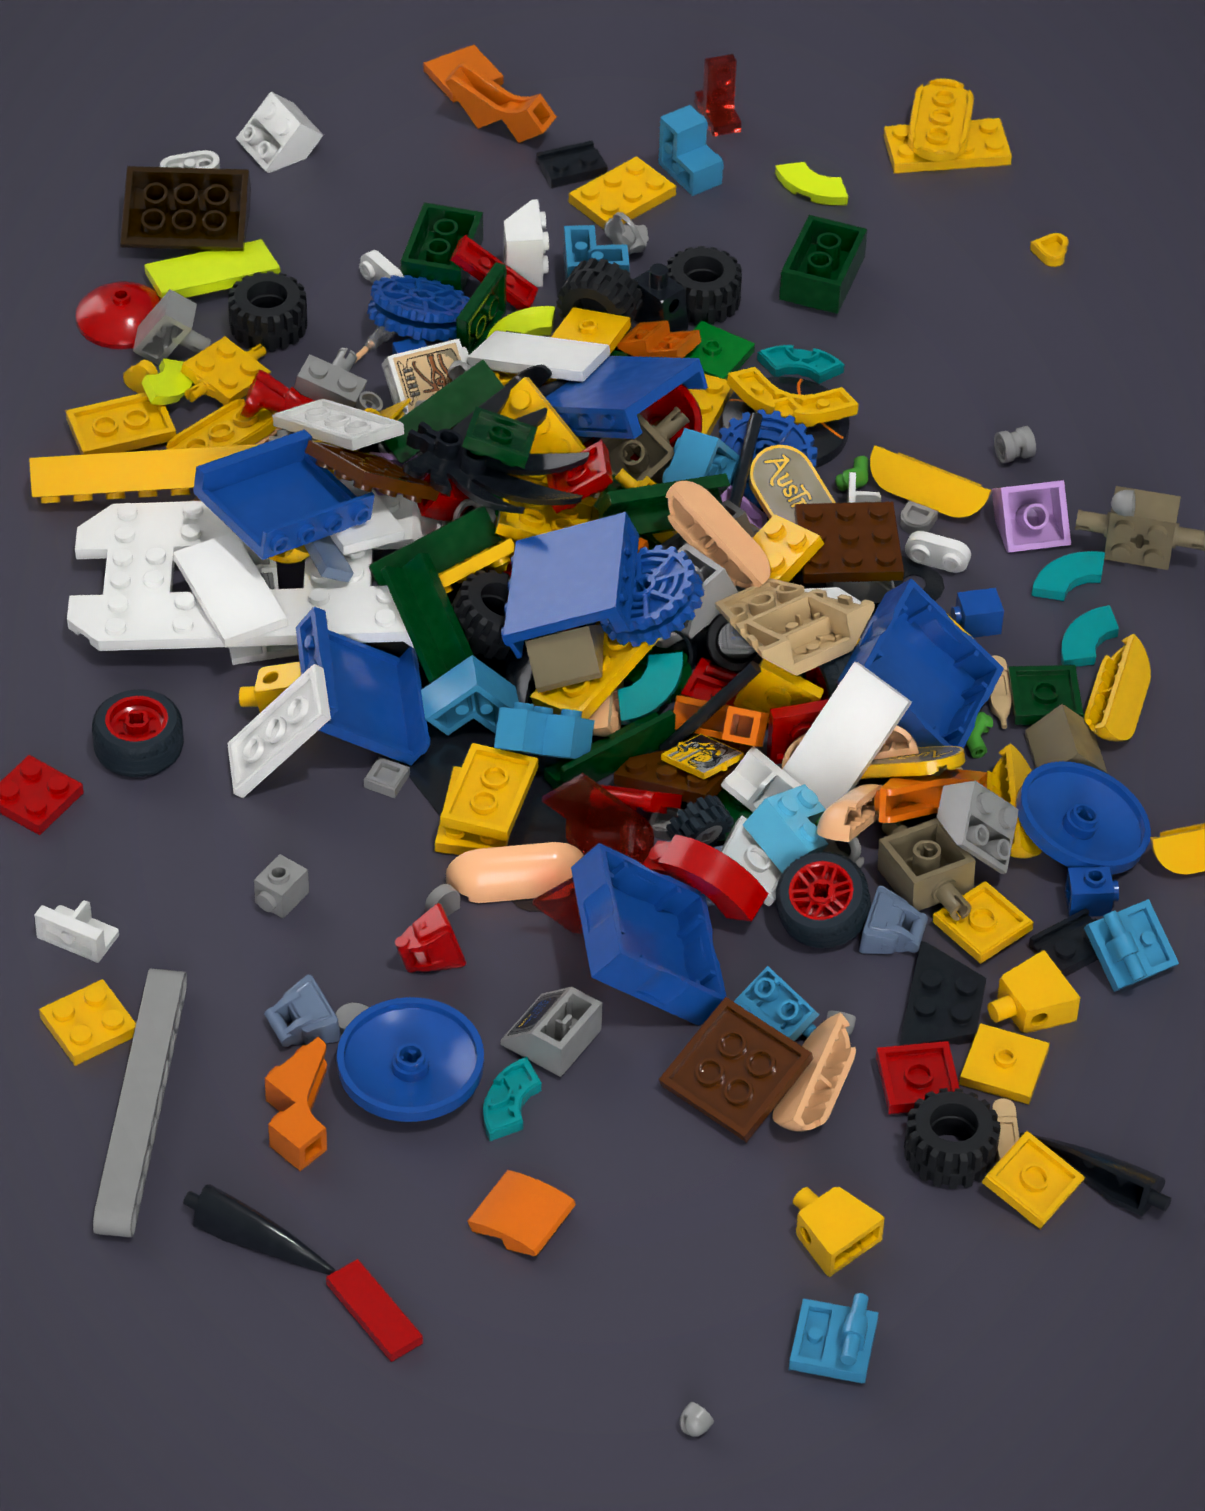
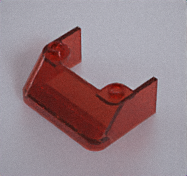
M584 773L542 797L543 803L566 818V839L570 845L578 848L584 855L598 843H601L643 864L649 855V851L654 846V832L650 823L642 815L627 806ZM573 877L533 899V906L558 922L565 929L572 933L583 934Z

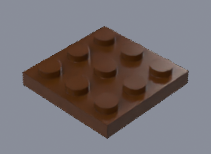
M308 441L305 453L316 459V465L328 470H335L334 475L341 479L354 480L353 486L358 489L371 492L373 488H378V492L395 498L400 493L403 494L404 498L417 503H421L422 499L437 500L439 492L429 482L409 476L402 471V467L382 456L352 451L316 441Z
M893 501L795 504V523L820 535L824 542V545L802 567L803 583L903 581L904 568Z
M725 997L658 1080L661 1086L747 1143L814 1058L810 1051Z

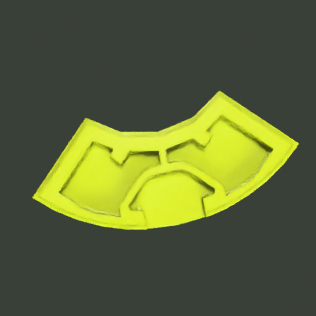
M805 162L775 166L777 179L791 193L796 195L798 192L810 197L811 202L818 204L848 205V194L841 177L819 175L809 169Z
M537 306L513 312L498 321L490 330L487 338L495 330L505 332L507 330L536 336L551 335L555 319V306Z
M163 358L159 365L160 373L145 375L141 383L151 404L167 405L176 403L185 395V391L191 388L193 381L181 373L182 361Z

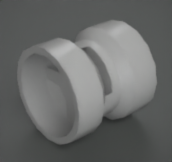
M1028 426L1016 428L1015 432L1011 433L1007 430L997 432L994 436L995 451L1001 463L1012 462L1019 456L1023 459L1034 457L1036 454L1035 437Z

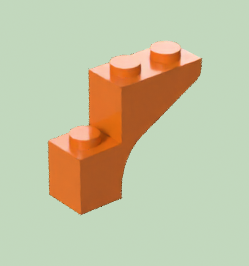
M467 63L458 65L444 81L477 129L503 120L518 143L543 134L557 118L541 93L529 97L514 95Z
M676 695L673 710L676 714L675 729L677 730L708 701ZM725 704L694 733L763 747L769 713Z
M946 769L939 776L892 777L875 794L874 808L875 811H879V822L895 823L938 813L943 786L977 781L987 788L988 772Z
M319 1037L308 1045L301 1046L290 1059L281 1066H275L265 1077L266 1101L279 1111L268 1123L269 1146L299 1171L303 1170L327 1151L326 1127L311 1112L327 1072V1062L324 1059L326 1043Z

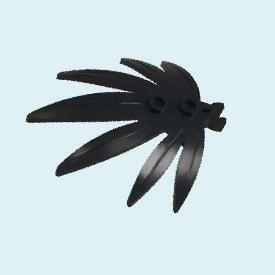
M506 385L479 407L500 414L509 398L511 385ZM543 408L514 420L538 427L546 419L548 409ZM474 411L452 430L442 429L435 431L422 421L419 423L417 432L413 429L408 432L406 445L420 450L423 454L405 463L402 471L416 479H423L429 473L431 486L436 491L449 497L452 492L450 479L471 500L502 512L524 514L525 507L511 505L496 496L534 505H570L582 501L583 495L555 490L508 474L538 476L567 471L587 463L589 452L529 454L525 468L507 466L498 459L486 455L479 456L473 454L469 449L463 448L462 444Z

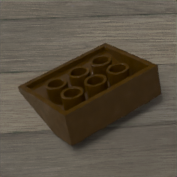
M127 166L121 247L244 251L251 199L249 170Z

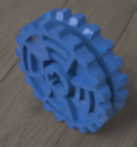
M391 275L390 278L382 277L380 281H374L370 294L372 295V300L368 304L367 313L370 320H375L374 324L384 326V330L388 332L394 331L399 336H411L416 340L422 338L435 342V339H439L444 342L449 341V338L456 339V318L470 298L464 296V292L461 290H454V287L451 285L441 284V281H430L425 277L413 278L410 275H404V277Z
M764 409L757 411V413L763 416L752 462L756 455L767 447L787 445L804 453L813 467L817 468V461L815 459L817 458V447H812L815 439L812 434L806 435L807 427L803 423L796 425L795 417L789 415L783 418L780 411L774 410L772 414H766ZM749 412L742 413V419L740 420L732 418L729 420V428L722 427L719 431L720 440L739 456L751 415ZM748 474L743 496L756 507L762 508L750 488Z
M656 545L653 550H648L647 547L640 548L639 553H637L629 630L616 633L609 619L600 621L601 627L612 641L617 639L618 643L623 646L628 642L633 647H639L642 642L652 645L655 644L658 638L662 637L664 640L670 638L671 632L674 630L681 631L685 628L683 623L686 620L694 619L696 616L694 609L701 608L703 602L700 597L704 596L705 590L702 586L703 582L699 574L695 572L694 564L684 551L678 553L676 547L673 546L664 550L662 545Z

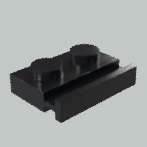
M592 140L536 153V163L540 164L541 171L551 189L596 179L607 173L608 166L598 149L594 148Z
M1085 908L1031 936L1029 947L1035 949L1038 953L1045 950L1066 977L1098 960L1084 930L1086 925L1097 921V919H1092L1089 916V911Z

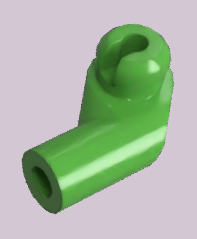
M857 456L854 459L853 468L844 470L843 474L836 476L835 483L837 488L841 491L848 489L849 472L856 473V489L864 487L868 482L869 459L865 456Z
M982 711L978 712L975 727L966 742L973 758H981L987 753V748L981 735L982 733L989 732L987 726L993 727L992 717Z

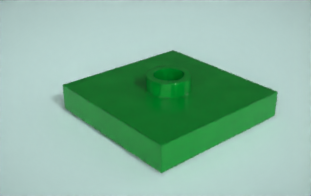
M701 321L693 329L699 330L701 343L684 358H699L704 374L727 380L728 373L738 371L755 352V343Z

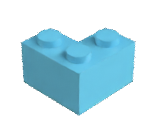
M805 784L765 798L743 823L745 829L781 873L796 859H800L805 854L809 855L811 852H822L829 844L825 838L816 833L817 826L815 825V822L826 809L819 802L817 795Z

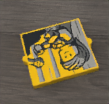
M699 734L685 742H679L678 746L661 754L662 761L703 780L720 771H726L729 766L741 761L744 757L743 752L703 734Z

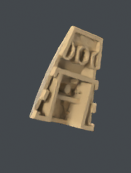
M772 578L768 579L759 588L751 586L715 602L716 609L763 659L795 676L853 651L875 609L874 601L863 600L861 604L853 603L852 596L843 594L839 595L838 599L827 597L825 590L814 589L810 592H805L803 585Z

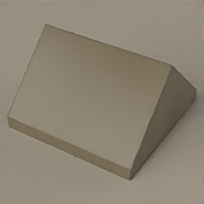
M588 625L525 641L538 693L602 677L604 630L601 625Z
M1059 705L1025 730V737L1035 768L1051 762L1067 761L1088 765L1107 773L1095 734L1089 729L1083 717L1065 705Z

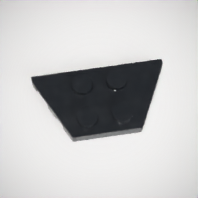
M921 941L900 1045L949 1041V1045L972 1043L978 1029L987 978L931 944Z

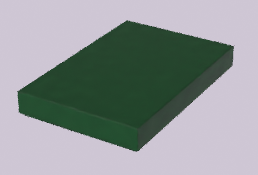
M495 262L456 318V339L460 340L462 347H466L469 355L486 340L492 327L506 313V265Z

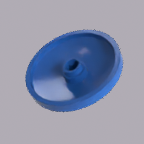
M1067 761L1043 764L1027 775L1017 794L1016 808L1018 809V818L1026 834L1045 854L1069 868L1110 866L1111 875L1125 872L1140 861L1149 845L1151 837L1150 822L1139 800L1121 782L1094 767Z
M417 997L391 999L369 1007L348 1024L340 1037L337 1048L338 1076L348 1096L364 1110L376 1116L394 1121H426L454 1111L473 1095L481 1081L484 1070L483 1043L473 1023L461 1012L447 1004Z

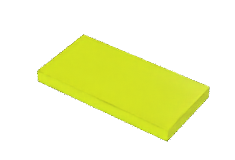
M262 239L246 242L244 251L209 250L144 264L145 274L160 299L170 289L188 298L233 288L237 281H242L243 277L247 275L253 276L257 272L267 273V271H274L275 274L281 273L280 266Z

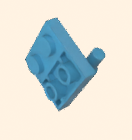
M1149 899L1118 912L1116 910L1104 915L1103 918L1084 927L1114 992L1179 964Z
M769 966L734 1001L793 1041L801 1034L808 1038L817 1028L812 1022L819 1014Z
M856 1293L851 1307L803 1298L789 1361V1370L865 1384L879 1312L867 1310L869 1297L863 1293Z

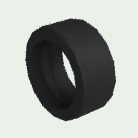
M721 613L711 621L706 632V646L710 657L719 666L732 672H741L752 661L759 665L763 658L756 651L742 660H733L721 651L718 643L721 629L729 622Z

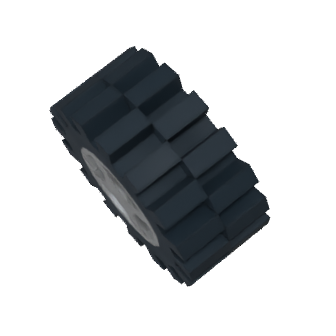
M707 795L704 799L702 797L697 798L694 804L692 802L688 803L685 810L680 809L677 812L678 816L672 817L670 819L671 823L667 824L666 834L671 840L674 835H681L715 847L718 845L717 841L719 839L724 840L727 836L725 833L732 830L731 826L734 825V821L717 796Z

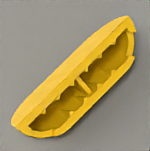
M876 445L873 447L870 457L872 476L876 483L889 493L956 518L975 514L989 499L992 490L982 487L979 483L899 452L897 454Z
M1135 634L1121 640L1124 646L1111 658L1107 654L1103 658L1085 711L1084 721L1089 729L1098 737L1108 741H1125L1133 736L1150 684L1151 668L1149 658L1143 644Z
M1010 743L999 752L1002 757L995 765L993 771L987 770V789L1016 807L1019 789L1032 770L1023 755ZM1017 818L1010 856L1025 859L1041 854L1042 850L1029 838L1019 818Z
M1205 823L1160 832V837H1150L1153 853L1159 863L1166 869L1177 874H1193L1205 871Z

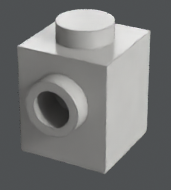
M279 854L254 879L255 903L264 911L272 912L284 919L309 893L308 869Z

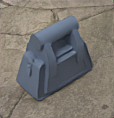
M878 886L863 928L859 952L861 954L917 952L928 922V916L916 910L905 899L886 887Z
M312 975L303 977L284 993L283 998L274 1007L268 1008L264 1013L284 1047L308 1045L317 1037L325 1043H333L340 1040L338 1018Z

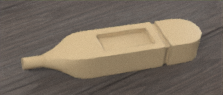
M994 655L992 657L1004 670L989 697V706L991 713L1001 721V728L1006 729V720L1011 713L1012 707L1006 660L1003 657Z
M1005 1098L996 1100L992 1108L998 1115L997 1121L1000 1122L1001 1128L996 1156L997 1163L1020 1139L1015 1104Z

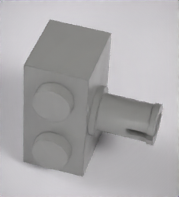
M170 289L139 324L133 352L160 365L163 358L166 359L179 344L197 354L209 347L211 339L192 330L197 304Z
M340 348L332 364L309 354L297 376L294 389L313 400L327 399L355 408L360 394L365 390L367 380L349 372L357 360L354 351L350 350L345 359L344 356L348 348Z

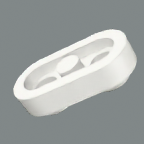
M201 150L166 157L161 161L160 167L220 169V160L215 152Z
M371 250L360 258V272L365 279L370 280L372 283L375 280L380 281L382 277L390 278L391 275L404 277L401 271L377 250Z
M925 531L913 532L905 545V553L912 561L953 573L964 571L971 558V551L963 542Z

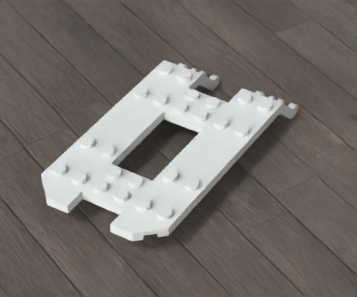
M403 494L397 495L396 498L378 495L404 529V540L344 555L354 572L349 582L321 577L310 556L305 559L303 588L270 589L287 617L288 626L229 647L298 645L295 627L315 606L326 611L327 626L330 631L361 643L405 642L414 648L387 585L372 586V574L369 564L373 563V550L400 549L451 521H441L421 516L417 502L404 498ZM202 501L111 504L77 527L76 559L107 558L103 595L69 596L68 628L77 635L83 634L90 640V645L99 651L225 647L193 592H172L175 565L173 552L233 531Z

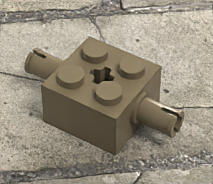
M676 406L656 426H651L640 413L637 414L642 434L635 439H601L609 450L612 475H617L624 468L636 481L643 480L648 476L656 484L662 483L664 471L670 467L674 456V448L670 445L669 440L690 422L683 412L681 413V410ZM635 454L638 457L640 456V458L634 461L631 460V456ZM593 493L590 497L598 498L600 493Z
M1116 486L1114 495L1122 490H1135L1136 504L1134 516L1118 515L1112 508L1111 512L1108 511V514L1078 509L1075 530L1104 534V537L1107 538L1105 560L1168 570L1171 552L1176 546L1205 551V531L1180 527V523H1177L1181 496Z
M937 818L911 828H907L903 821L896 822L897 825L895 823H883L882 831L887 836L879 839L878 871L896 894L905 899L909 905L918 911L941 903L953 920H960L956 911L962 919L968 916L971 912V904L962 895L974 888L976 860L972 855L956 845Z

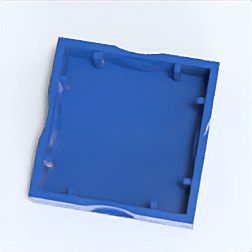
M911 578L885 593L841 673L837 684H840L852 664L859 662L912 701L897 725L906 729L913 736L918 747L959 746L964 748L975 727L978 712L991 696L1004 668L975 639L962 631L950 619L945 610Z
M598 843L571 867L591 978L700 1026L710 1017L723 999L727 997L720 963L713 945V930L705 895L681 881L652 871L638 861Z

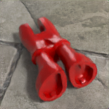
M259 369L249 388L240 415L252 418L261 409H268L278 413L316 400L300 394L294 387L289 389L272 375Z

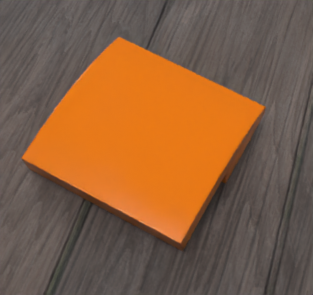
M668 320L642 322L637 324L621 339L617 348L636 357L684 358L701 343L699 330L670 332Z
M507 1170L468 1219V1224L472 1232L501 1238L507 1250L537 1256L575 1207L576 1203L573 1198L549 1184L533 1177Z

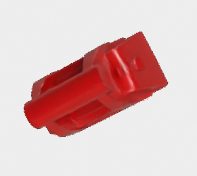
M440 903L435 904L406 929L402 936L395 940L396 948L406 971L409 973L416 971H438L466 965V960L455 933Z

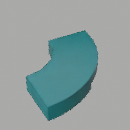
M780 345L757 352V360L774 377L801 375L811 378L820 384L844 373L845 364L833 355L813 348V351L794 349V345Z
M1077 552L1050 562L1036 577L1032 596L1064 601L1068 592L1076 586L1086 583H1101L1105 552Z
M1110 605L1090 610L1070 624L1062 640L1060 655L1062 665H1075L1076 667L1094 665L1097 647L1108 639L1118 637L1119 627Z
M683 652L649 655L648 666L642 677L631 686L618 689L621 725L631 724L640 718L659 711L660 707L674 694L682 675Z
M527 1057L517 1060L503 1069L493 1080V1085L484 1099L483 1122L489 1141L523 1130L522 1107L530 1097L542 1091V1082Z

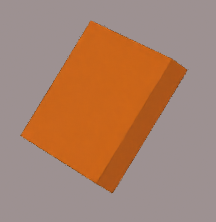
M474 44L424 62V72L453 103L458 100L444 81L462 63L471 65L498 85L504 84V76Z

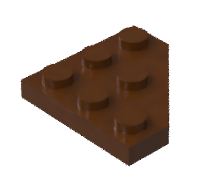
M717 739V741L743 752L744 756L753 747L751 745ZM663 750L630 757L613 774L614 786L682 795L683 802H692L694 804L697 798L702 797L704 799L707 795L716 796L723 789L721 783L735 770L740 761L729 766L726 771H720L703 780L662 761L661 754L668 751Z

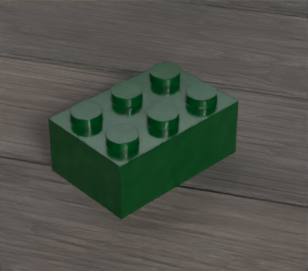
M424 202L400 261L403 276L410 275L413 278L425 277L430 281H441L443 285H451L454 287V290L464 292L470 274L450 259L459 240L464 235L468 236L478 245H482L483 212Z
M809 215L781 270L779 300L838 314L865 258L868 229Z

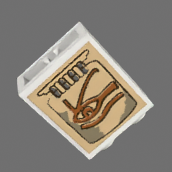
M455 339L390 355L383 361L382 368L393 404L395 405L408 398L411 399L403 409L404 415L414 409L417 401L427 400L452 382V379L448 376V369L454 361L461 360L468 364L469 354L466 347L461 346L460 340Z

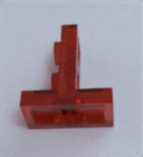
M733 54L705 59L703 90L695 91L694 101L701 114L706 118L708 128L713 137L741 132L742 122L734 109L737 61Z

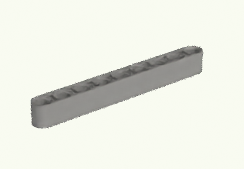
M152 968L148 971L93 1219L94 1234L131 1238L134 1236L186 995L187 973L184 971Z

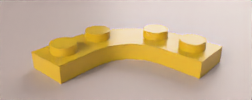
M756 367L728 373L727 384L755 412L762 409L765 410L766 414H772L774 410L780 411L781 417L786 418L791 415L795 417V423H803L806 427H813L817 423L840 420L857 415L859 404L843 387L816 394L800 395L780 390Z

